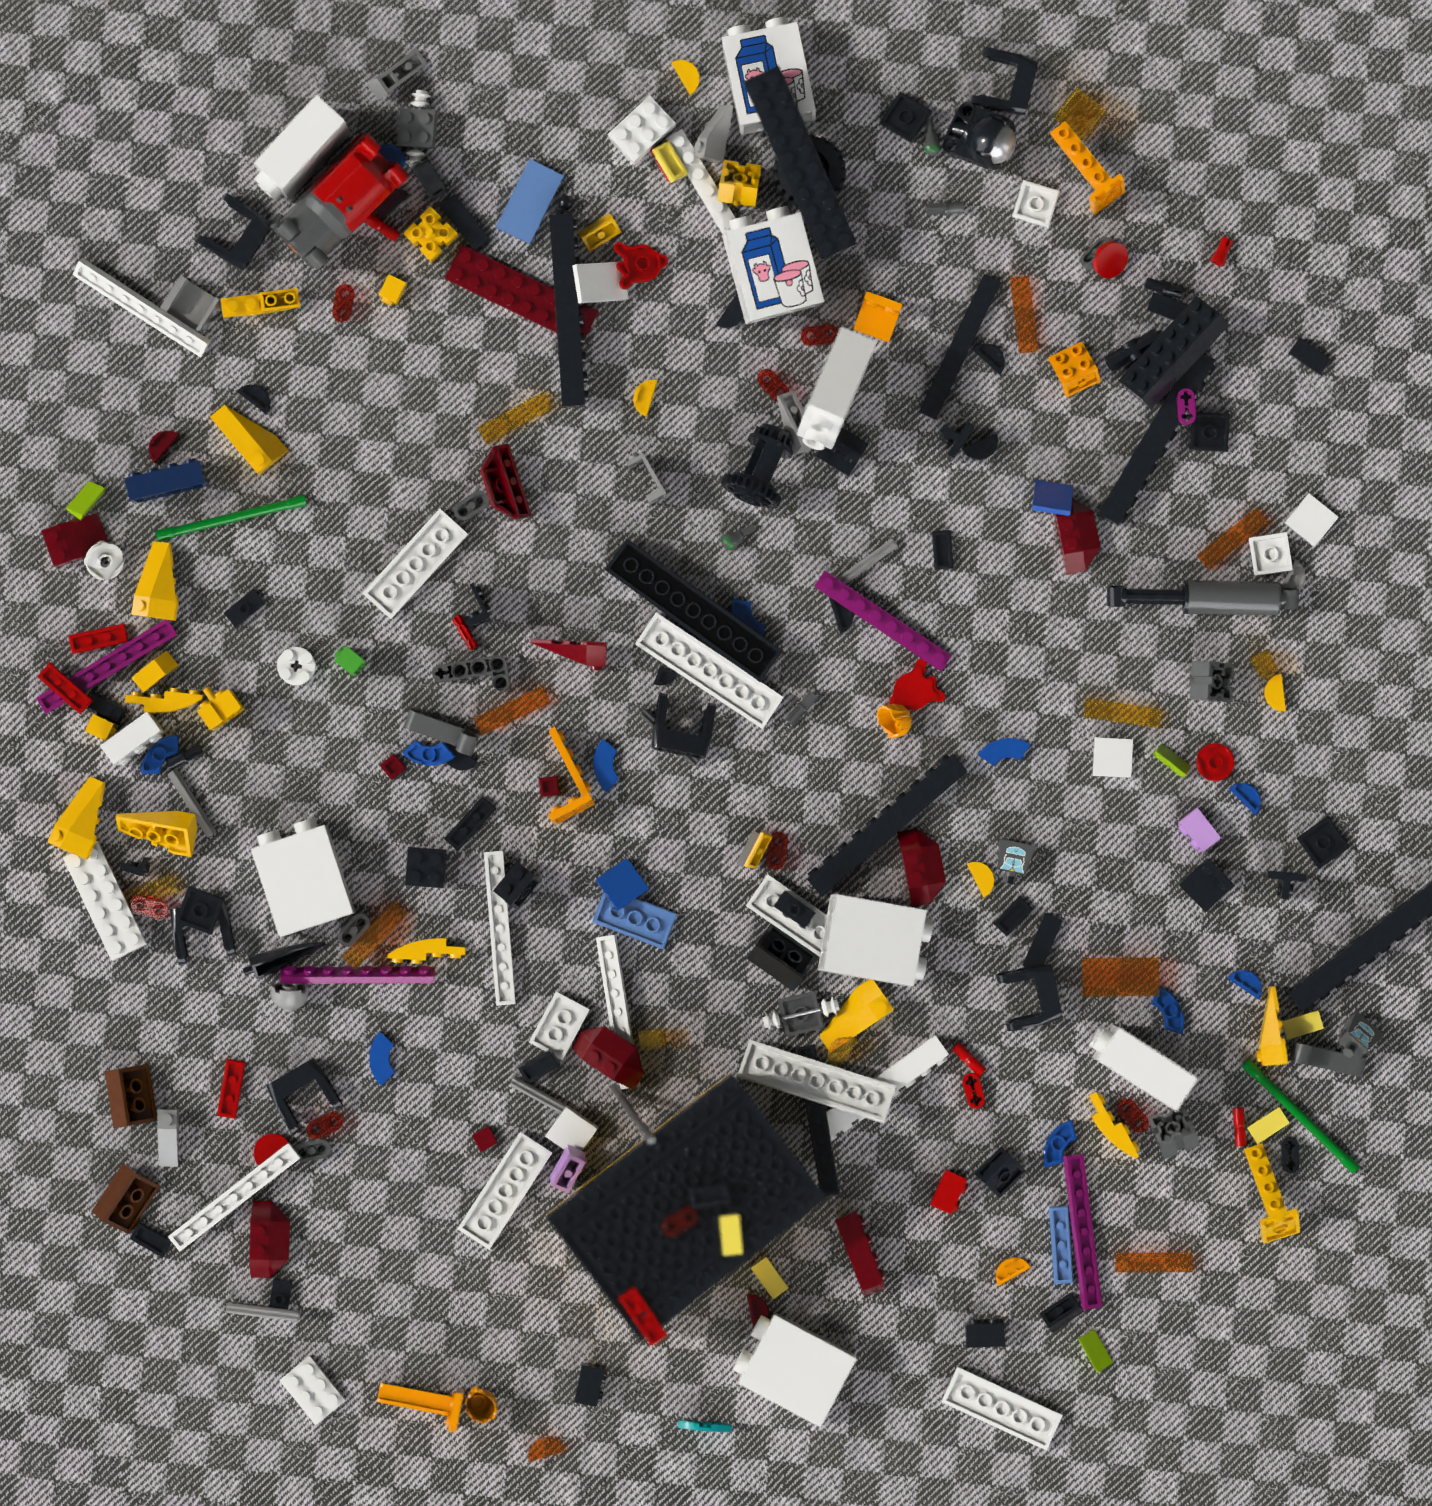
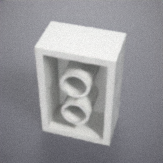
M649 95L608 133V138L633 165H636L676 127V123Z
M146 712L100 745V747L113 765L124 766L132 760V755H139L147 749V744L150 742L156 743L163 737L161 734L165 731L153 714Z

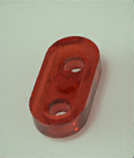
M348 284L338 286L335 291L332 315L340 323L349 321L352 316L355 291ZM344 291L349 292L347 298L342 297ZM341 310L346 311V314L343 317L339 316V312Z
M832 324L810 326L802 330L801 341L809 347L832 344L835 342L839 332L837 327ZM827 330L833 332L831 337L826 336L825 332ZM812 333L814 338L808 339L806 335Z
M764 369L759 372L757 376L759 386L773 401L778 403L776 392L781 390L783 394L789 392L788 387L772 370ZM769 376L771 380L765 383L763 378Z
M775 832L772 834L773 837L768 845L766 864L772 870H779L785 864L788 838L782 832ZM776 838L782 839L781 845L775 844ZM773 857L779 858L778 864L772 863Z
M143 894L135 895L131 899V910L135 914L156 920H162L168 915V905L164 900ZM138 904L144 905L142 908L137 907ZM157 909H161V910H162L161 913H156L155 911H156Z
M1124 1098L1118 1102L1117 1112L1129 1127L1135 1132H1144L1149 1126L1147 1116L1131 1099ZM1125 1104H1128L1130 1107L1129 1110L1126 1112L1123 1111V1106ZM1137 1119L1142 1120V1124L1140 1126H1136L1135 1121Z
M330 1112L311 1121L306 1127V1132L310 1138L320 1139L339 1130L344 1123L343 1117L338 1112ZM332 1118L337 1119L336 1125L331 1124ZM314 1126H319V1133L313 1131Z
M684 1207L665 1218L661 1224V1229L666 1236L674 1237L693 1226L698 1220V1214L694 1208ZM687 1213H690L692 1215L691 1220L687 1221L685 1220L684 1216ZM671 1223L675 1225V1229L672 1231L668 1230V1225Z

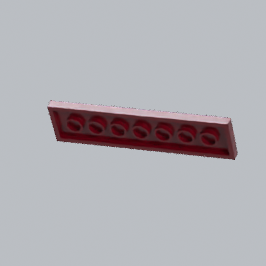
M461 244L444 278L445 280L557 334L554 289ZM582 303V306L579 307V314H583L584 325L580 326V332L584 333L586 339L599 311Z

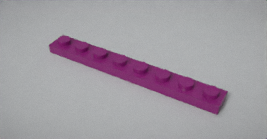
M825 570L815 583V588L940 672L952 655Z
M163 620L69 677V679L85 692L178 634L169 620ZM52 689L36 697L45 714H49L66 703Z
M407 965L402 967L287 966L281 968L280 984L434 983L435 967L426 965L421 967H410Z
M1084 1155L1063 1156L1082 1310L1103 1307Z

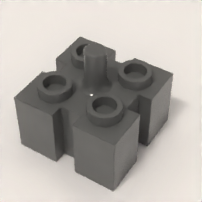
M1192 661L1191 676L1194 678H1191L1189 681L1190 699L1209 702H1232L1233 687H1230V679H1234L1235 664L1214 661Z
M1184 1104L1177 1111L1169 1109V1114L1163 1115L1161 1112L1148 1117L1151 1131L1156 1142H1158L1164 1159L1179 1154L1178 1150L1185 1148L1187 1151L1200 1146L1196 1130L1192 1121H1190Z

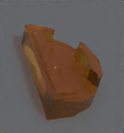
M542 1437L531 1445L528 1460L531 1462L565 1452L566 1450L559 1440L552 1437Z

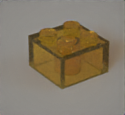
M1076 87L1054 114L1053 119L1059 125L1066 121L1084 144L1108 113L1103 107Z

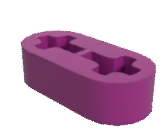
M1187 388L1182 389L1177 394L1178 421L1186 426L1192 424L1196 419L1195 395L1192 390ZM1184 392L1191 396V399L1187 401V406H1185L1184 399L1180 398V396L1184 395ZM1185 408H1188V414L1192 415L1188 422H1186L1185 418H1182V415L1185 414Z

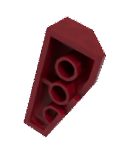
M530 639L531 644L582 665L590 666V670L602 671V667H606L607 643L581 641L578 643L568 640Z

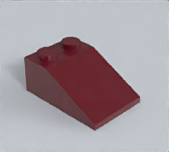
M99 513L85 516L82 520L74 519L41 530L55 568L84 559L88 550L99 541L108 542Z

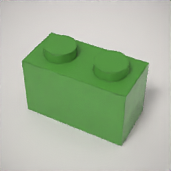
M348 646L345 648L341 647L334 655L336 657L334 661L354 677L367 663Z

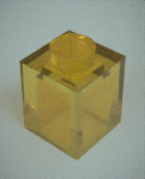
M1267 649L1248 659L1259 679L1264 677L1266 681L1275 676L1274 671L1278 670Z
M661 1028L638 1030L640 1050L663 1048V1043H667L666 1031L662 1032Z

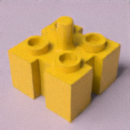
M724 160L717 201L733 203L734 206L755 207L762 165L746 163V166L739 165V162Z
M430 206L420 216L421 222L418 225L413 223L403 234L415 247L420 244L422 246L420 252L432 263L442 253L440 248L444 244L448 247L458 237V233L447 222L442 225L440 223L442 221L441 216Z
M208 686L203 692L209 700L200 704V709L197 712L207 727L215 731L244 711L245 708L232 690L223 688L214 694Z

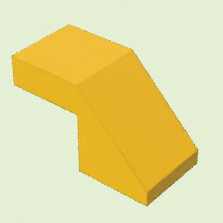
M165 651L136 673L132 679L144 693L179 665L168 651Z

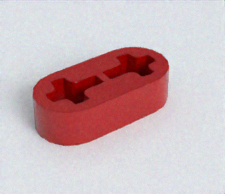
M967 1073L962 1079L967 1103L971 1108L978 1109L985 1102L980 1079L975 1073ZM969 1076H972L973 1079L976 1078V1082H974L975 1089L971 1090L970 1084H966ZM972 1092H976V1096L981 1097V1100L978 1101L979 1105L970 1102L973 1099Z

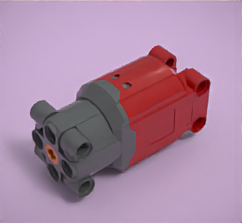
M362 132L355 137L350 146L300 196L301 200L285 216L279 215L270 225L282 241L311 268L314 267L317 270L322 267L329 258L327 254L343 238H347L410 176L396 161L388 162L378 152L381 145L368 133Z

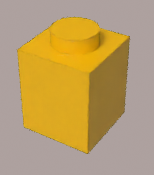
M388 274L378 294L382 298L381 301L389 306L392 303L397 305L407 284Z
M93 714L85 731L107 741L116 734L117 729L115 728V723Z

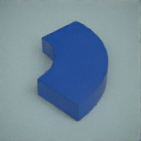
M732 598V614L763 635L765 625L759 623L753 617L751 602Z
M178 734L158 740L147 751L142 762L141 774H161L162 765L165 760L172 755L179 754Z
M1015 738L999 739L985 746L978 756L993 766L1004 758L1021 760L1031 744Z
M602 739L595 751L593 767L598 783L604 791L608 792L619 779L613 768V759L617 751Z
M416 740L403 752L411 761L427 766L441 765L456 757L445 742H441L436 746H426Z
M1157 986L1152 1005L1157 1007L1163 1014L1164 1029L1183 1034L1184 1015L1177 999L1164 988Z
M379 1032L371 1045L369 1061L372 1074L382 1086L395 1072L389 1061L390 1051L394 1044L382 1032Z
M1072 1120L1059 1125L1048 1137L1043 1153L1045 1167L1064 1162L1063 1154L1066 1146L1071 1141L1077 1139Z

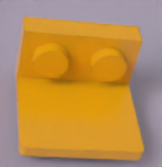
M866 291L853 329L889 342L903 304Z
M1079 342L1048 357L1052 368L1061 382L1066 398L1101 382L1098 368L1083 342Z

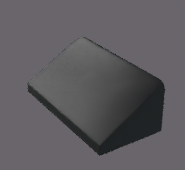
M1069 1293L1039 1314L1053 1333L1084 1311L1073 1294Z

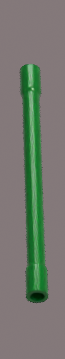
M304 494L288 498L287 500L197 522L155 530L156 537L159 542L175 538L179 535L307 506V501Z
M1248 1059L1241 1066L1338 1158L1346 1169L1352 1174L1359 1169L1360 1165L1293 1103L1252 1060Z

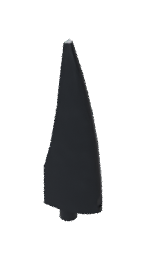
M322 941L291 945L249 957L251 966L242 968L244 975L254 973L256 979L275 973L297 959L325 946L326 943Z

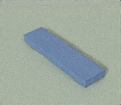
M1052 1206L1049 1207L1054 1284L1073 1283L1069 1207Z

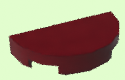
M165 430L158 432L152 437L149 442L148 451L151 460L155 464L172 446L180 434Z
M747 1294L754 1328L761 1315L769 1319V1308L761 1297Z

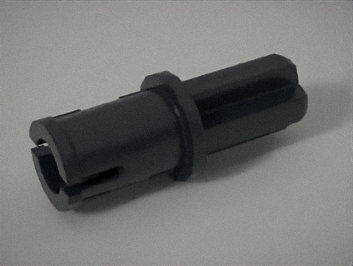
M1147 278L1144 285L1146 289L1161 293L1162 296L1165 294L1179 300L1182 296L1180 293L1183 292L1182 287L1180 288L1168 284L1167 281L1162 282L1152 278Z
M197 744L185 751L181 750L179 754L168 760L166 759L165 762L170 771L185 763L189 764V761L202 755L204 752L202 747Z

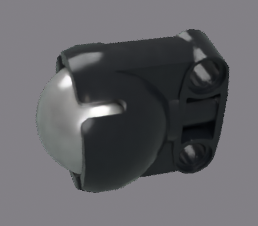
M964 102L954 115L942 146L944 151L953 159H961L988 170H997L999 166L1004 165L1015 150L1016 138L1014 133L1016 132L1014 122L1007 117L976 107L971 102ZM973 110L972 113L969 116H967V113ZM956 145V148L950 151L952 146Z

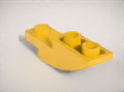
M298 288L220 299L223 318L247 317L300 307Z
M170 688V692L165 691L164 699L159 694H150V697H142L143 693L131 692V695H126L125 703L144 705L143 712L168 713L196 705L205 700V695H200L201 691L189 690V693H181L182 689Z
M448 938L425 939L397 948L389 953L387 958H392V962L403 963V959H409L413 964H422L423 960H427V953H431V957H442V954H450V958H461V955H466V947L447 946Z
M1095 1091L1090 1093L1088 1096L1097 1111L1090 1116L1096 1126L1117 1148L1134 1158H1138L1137 1152L1140 1149L1135 1141L1131 1142L1128 1136L1131 1132L1127 1125H1122L1121 1122L1113 1124L1112 1122L1115 1119L1111 1111H1106L1103 1105L1106 1102L1102 1094H1097Z

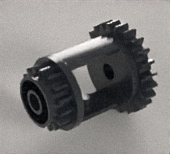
M763 423L761 426H756L754 433H750L747 438L755 448L744 473H725L720 483L721 486L732 493L737 499L747 504L777 509L782 498L777 493V490L770 485V481L780 458L789 459L794 453L792 450L794 444L791 439L792 435L771 424Z

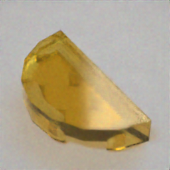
M849 1036L837 1038L832 1042L828 1051L830 1065L839 1067L857 1044L858 1039Z

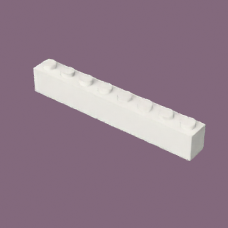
M934 1035L873 1079L896 1086L894 1098L900 1094L899 1089L904 1086L908 1088L916 1082V1077L919 1075L924 1077L932 1071L930 1068L933 1065L937 1064L939 1066L947 1061L946 1056L949 1054L936 1035ZM833 1107L827 1110L831 1142L837 1138L836 1134L841 1130L846 1132L853 1127L852 1122L857 1119L861 1121L865 1117Z

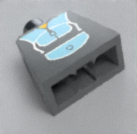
M999 838L997 870L1005 871L1003 883L1014 885L1016 874L1025 875L1036 846Z
M1356 1011L1345 1021L1338 1041L1345 1047L1343 1054L1346 1057L1350 1058L1354 1055L1356 1058H1360L1384 1034Z

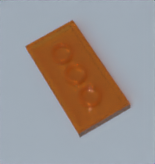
M1159 957L1082 958V997L1160 996Z

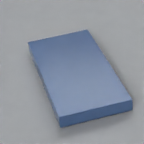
M529 159L496 228L531 245L564 175Z
M603 892L592 922L664 950L677 913L638 898L617 911Z

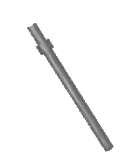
M612 1084L610 1089L637 1126L640 1136L646 1139L649 1144H653L655 1139L652 1136L651 1129L643 1123L618 1085Z

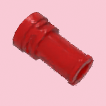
M1221 238L1216 252H1214L1210 259L1211 263L1224 267L1227 259L1226 256L1233 244L1231 239L1228 241L1229 238Z

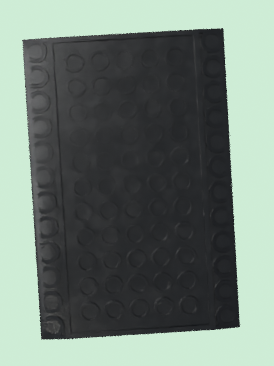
M731 1073L720 1079L652 1132V1136L655 1139L653 1144H649L646 1139H642L546 1214V1219L640 1342L646 1339V1337L619 1300L621 1295L635 1287L661 1326H663L827 1199ZM728 1182L731 1202L692 1209L690 1188ZM739 1214L743 1254L723 1256L719 1216ZM647 1311L642 1313L639 1317H637V1319L639 1320L641 1317L647 1314Z

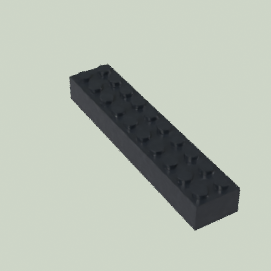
M777 66L743 81L820 258H827L857 244L780 67Z
M629 538L624 541L604 569L759 682L763 680L783 652L781 648Z

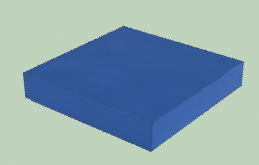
M1035 480L1032 510L1070 516L1073 485Z
M627 858L595 880L617 911L649 890V887Z

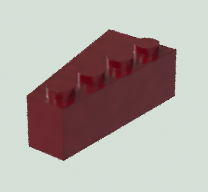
M857 1212L835 1219L863 1296L865 1297L884 1290L883 1281L886 1278L883 1270H878L876 1265L879 1262L876 1251L872 1252L869 1245L873 1244L869 1233H864L863 1227L866 1224L863 1216H858Z

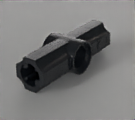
M1152 329L1137 339H1131L1123 344L1121 348L1105 356L1104 359L1109 369L1114 371L1128 362L1131 363L1137 360L1159 337L1155 329Z

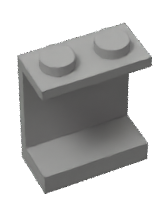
M180 275L160 308L197 332L202 333L203 330L206 332L211 325L209 320L213 314L217 315L220 311L221 302L217 297L215 298Z
M637 452L630 456L627 467L631 469L643 462L658 488L646 495L649 505L666 497V492L643 453L639 455Z

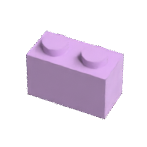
M1195 808L1178 821L1180 825L1178 829L1184 836L1188 835L1192 840L1190 844L1196 851L1204 852L1221 839L1198 808Z
M567 1145L550 1174L551 1186L569 1193L586 1163L584 1151Z

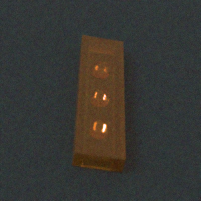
M1029 275L1011 277L1009 280L1019 354L1038 352Z
M1256 507L1196 556L1209 570L1265 526L1268 521Z
M540 686L473 719L481 736L551 702L543 686Z
M393 901L342 956V959L353 969L357 970L408 913Z
M1115 1253V1272H1193V1253Z

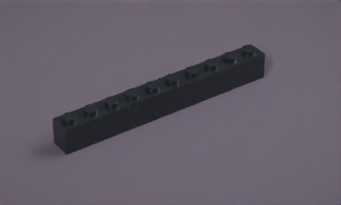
M572 214L549 215L562 408L586 407L585 402H589L588 390H584V383H588L587 371H583V364H586V352H582L581 345H585V335L580 332V326L584 325L583 314H579V307L582 306V303H578L572 266L580 264L579 257H575V249H579L578 238H574V230H577V219H573Z
M1203 353L1172 387L1097 514L1098 516L1115 526L1125 522L1129 515L1126 513L1129 506L1133 508L1138 500V497H1136L1139 490L1143 491L1148 483L1145 480L1149 473L1152 475L1158 466L1155 464L1158 457L1162 458L1168 449L1165 447L1168 440L1172 442L1177 434L1175 428L1178 424L1182 425L1178 421L1177 394L1185 388L1192 390L1194 395L1197 391L1201 393L1206 385L1204 379L1207 375L1211 376L1216 368L1213 365L1216 361L1215 359ZM1187 392L1180 396L1181 399H1184L1185 406H1187L1188 399H1191Z
M946 754L938 761L940 765L934 769L932 766L924 773L926 777L922 781L917 779L909 786L911 790L908 793L902 792L895 798L897 802L894 805L890 806L888 804L880 811L882 813L877 819L875 817L871 818L866 823L868 826L863 831L857 830L851 836L853 838L852 841L848 844L846 842L842 843L837 848L838 853L834 856L830 854L822 861L824 863L823 866L819 869L814 867L807 873L809 875V878H807L808 882L821 897L968 772L953 754L951 756Z
M1432 881L1286 992L1300 1012L1304 1010L1306 1012L1310 1011L1315 1007L1314 1002L1319 998L1321 1001L1331 994L1329 991L1332 988L1336 987L1338 989L1346 982L1345 978L1349 975L1353 977L1361 971L1360 967L1365 963L1366 965L1371 964L1376 959L1375 955L1379 952L1383 954L1391 948L1390 944L1393 941L1399 942L1406 936V931L1410 928L1414 930L1422 924L1420 921L1423 918L1432 917Z

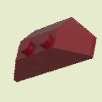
M509 443L492 447L480 469L491 507L515 520L531 517L532 514Z
M1072 498L1070 516L1054 514L1066 575L1086 571L1101 548L1093 510Z
M917 829L897 832L911 907L931 904L946 882L939 844Z
M606 1026L581 1031L571 1046L583 1061L612 1081L633 1090L645 1074L637 1047Z
M253 1200L250 1219L251 1278H271L289 1260L290 1220L273 1201Z

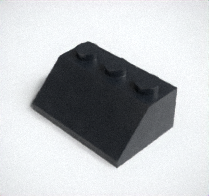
M770 924L746 959L794 992L818 956L779 928Z

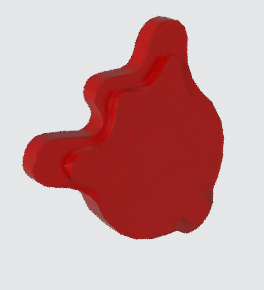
M616 242L613 247L614 251L623 258V261L618 262L616 265L617 270L622 275L619 286L623 290L628 289L634 283L650 282L668 264L667 256L656 252L646 244L628 246L622 242Z
M919 659L916 661L911 672L898 678L894 685L893 695L889 699V704L903 705L906 709L914 711L923 708L929 702H943L945 694L936 688V678L934 676L925 677L926 662L923 659Z

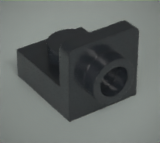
M143 857L141 867H138L139 863L127 860V864L121 863L120 870L144 877L145 873L148 874L151 863L148 862L149 858Z

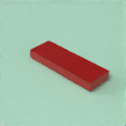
M125 623L68 635L72 654L129 642Z
M51 662L37 676L80 715L94 701Z
M226 1059L217 1116L237 1118L246 1062Z
M635 1287L619 1297V1300L651 1346H654L668 1336ZM647 1311V1314H645L639 1320L637 1319V1317H639L641 1314Z

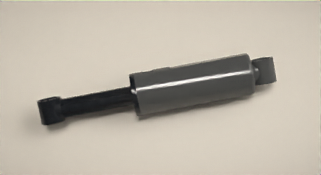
M1183 580L1182 589H1126V586L1112 585L1107 586L1106 606L1125 607L1126 604L1182 605L1183 614L1279 615L1281 609L1299 608V589L1281 588L1279 582Z

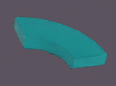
M679 1420L677 1427L697 1431L732 1432V1425L722 1422Z

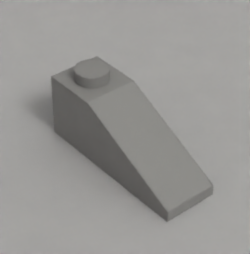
M416 48L375 78L368 86L377 99L380 100L428 63Z
M721 105L697 138L694 146V157L709 162H723L733 105Z
M795 391L778 395L777 400L784 430L792 435L791 439L794 442L792 447L794 455L811 450L812 448L803 443V437L797 435L805 412Z
M158 1109L159 1166H179L180 1109Z

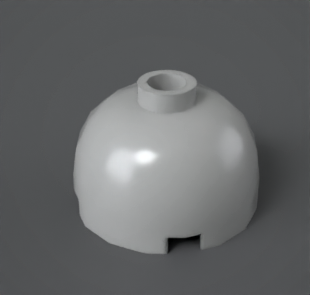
M280 979L277 984H274L273 981L270 986L271 999L283 1011L294 1012L295 1009L302 1007L307 1001L309 984H280Z

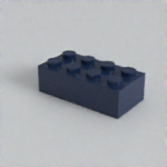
M196 458L185 460V464L177 465V463L168 464L165 469H159L158 467L150 468L147 470L148 473L144 474L140 472L128 474L129 477L124 478L129 501L134 504L209 486L204 464L196 460Z

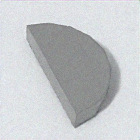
M1294 559L1292 563L1293 571H1288L1281 588H1297L1300 590L1305 583V570L1302 564Z
M755 831L751 833L736 862L742 868L759 833Z

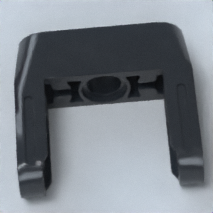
M984 47L982 56L990 61L1017 67L1009 101L981 94L972 95L971 103L978 107L1002 113L1025 115L1038 62L1019 54Z
M226 193L223 200L229 207L251 222L231 252L207 236L199 235L196 242L221 259L244 271L272 229L270 227L271 222L232 195Z
M659 693L652 729L651 748L657 751L705 759L711 740L716 704L708 702L707 708L703 713L700 736L664 729L669 700L667 694Z
M224 901L218 920L224 949L227 951L228 956L236 955V948L229 912ZM180 908L170 909L171 929L178 964L184 965L187 964L188 956L183 929L185 925L176 922Z
M1051 964L1029 966L996 974L997 983L1005 984L1034 978L1041 1009L1040 1013L1016 1017L1006 1022L1007 1031H1017L1045 1025L1063 1018Z
M315 1058L266 1085L273 1103L292 1135L300 1132L298 1121L284 1097L316 1079L328 1102L336 1110L343 1107L339 1096Z

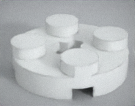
M99 541L88 550L84 564L88 572L96 579H112L123 568V553L115 544ZM107 556L108 563L101 565V559Z
M291 647L284 650L277 662V670L280 677L286 683L296 686L302 685L314 676L316 662L312 654L306 649ZM295 661H299V664L302 665V668L298 669L297 672H294V668L291 667V664H294Z

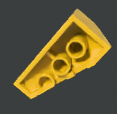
M223 405L210 416L259 475L289 451L276 435L226 405Z
M153 541L134 595L131 615L176 621L179 600L178 595L175 594L174 585H176V578H173L172 568L174 561L171 543Z
M91 776L87 779L56 822L48 843L84 859H89L96 843L97 836L94 834L100 819L97 816L99 807L102 806L105 789L104 782Z
M182 811L116 814L118 831L137 839H147L152 842L151 845L156 847L161 845L168 848V852L172 854L192 857L198 829L196 814Z
M868 979L855 988L840 1008V1011L837 1012V1015L834 1016L819 1037L829 1052H832L894 1009L875 981Z
M1269 986L1258 1044L1259 1050L1256 1051L1257 1062H1260L1262 1066L1288 1064L1285 1038L1280 1036L1282 1021L1277 1015L1279 1013V1004L1275 986Z

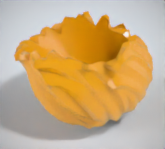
M882 704L878 708L876 713L878 715L876 717L878 724L883 727V732L888 733L889 739L901 737L908 733L912 725V717L908 709L899 704Z
M474 1386L465 1397V1409L473 1421L485 1424L495 1419L494 1415L498 1411V1404L492 1392L483 1388L480 1389L479 1386Z

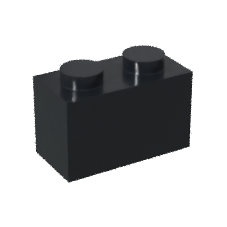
M990 1318L988 1322H980V1319H969V1323H965L966 1348L1005 1346L1004 1322L1000 1321L999 1318Z
M582 1363L574 1403L597 1407L598 1402L602 1403L604 1392L600 1391L601 1384H606L608 1374L604 1372L605 1367Z

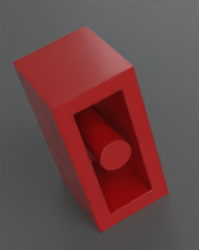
M945 1169L930 1201V1205L949 1214H952L953 1211L957 1212L961 1203L958 1199L961 1193L965 1194L969 1185L966 1183L967 1178Z

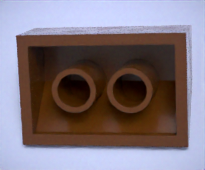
M149 1064L105 1071L113 1128L157 1121Z
M123 1163L91 1212L103 1222L130 1234L161 1186L138 1170Z

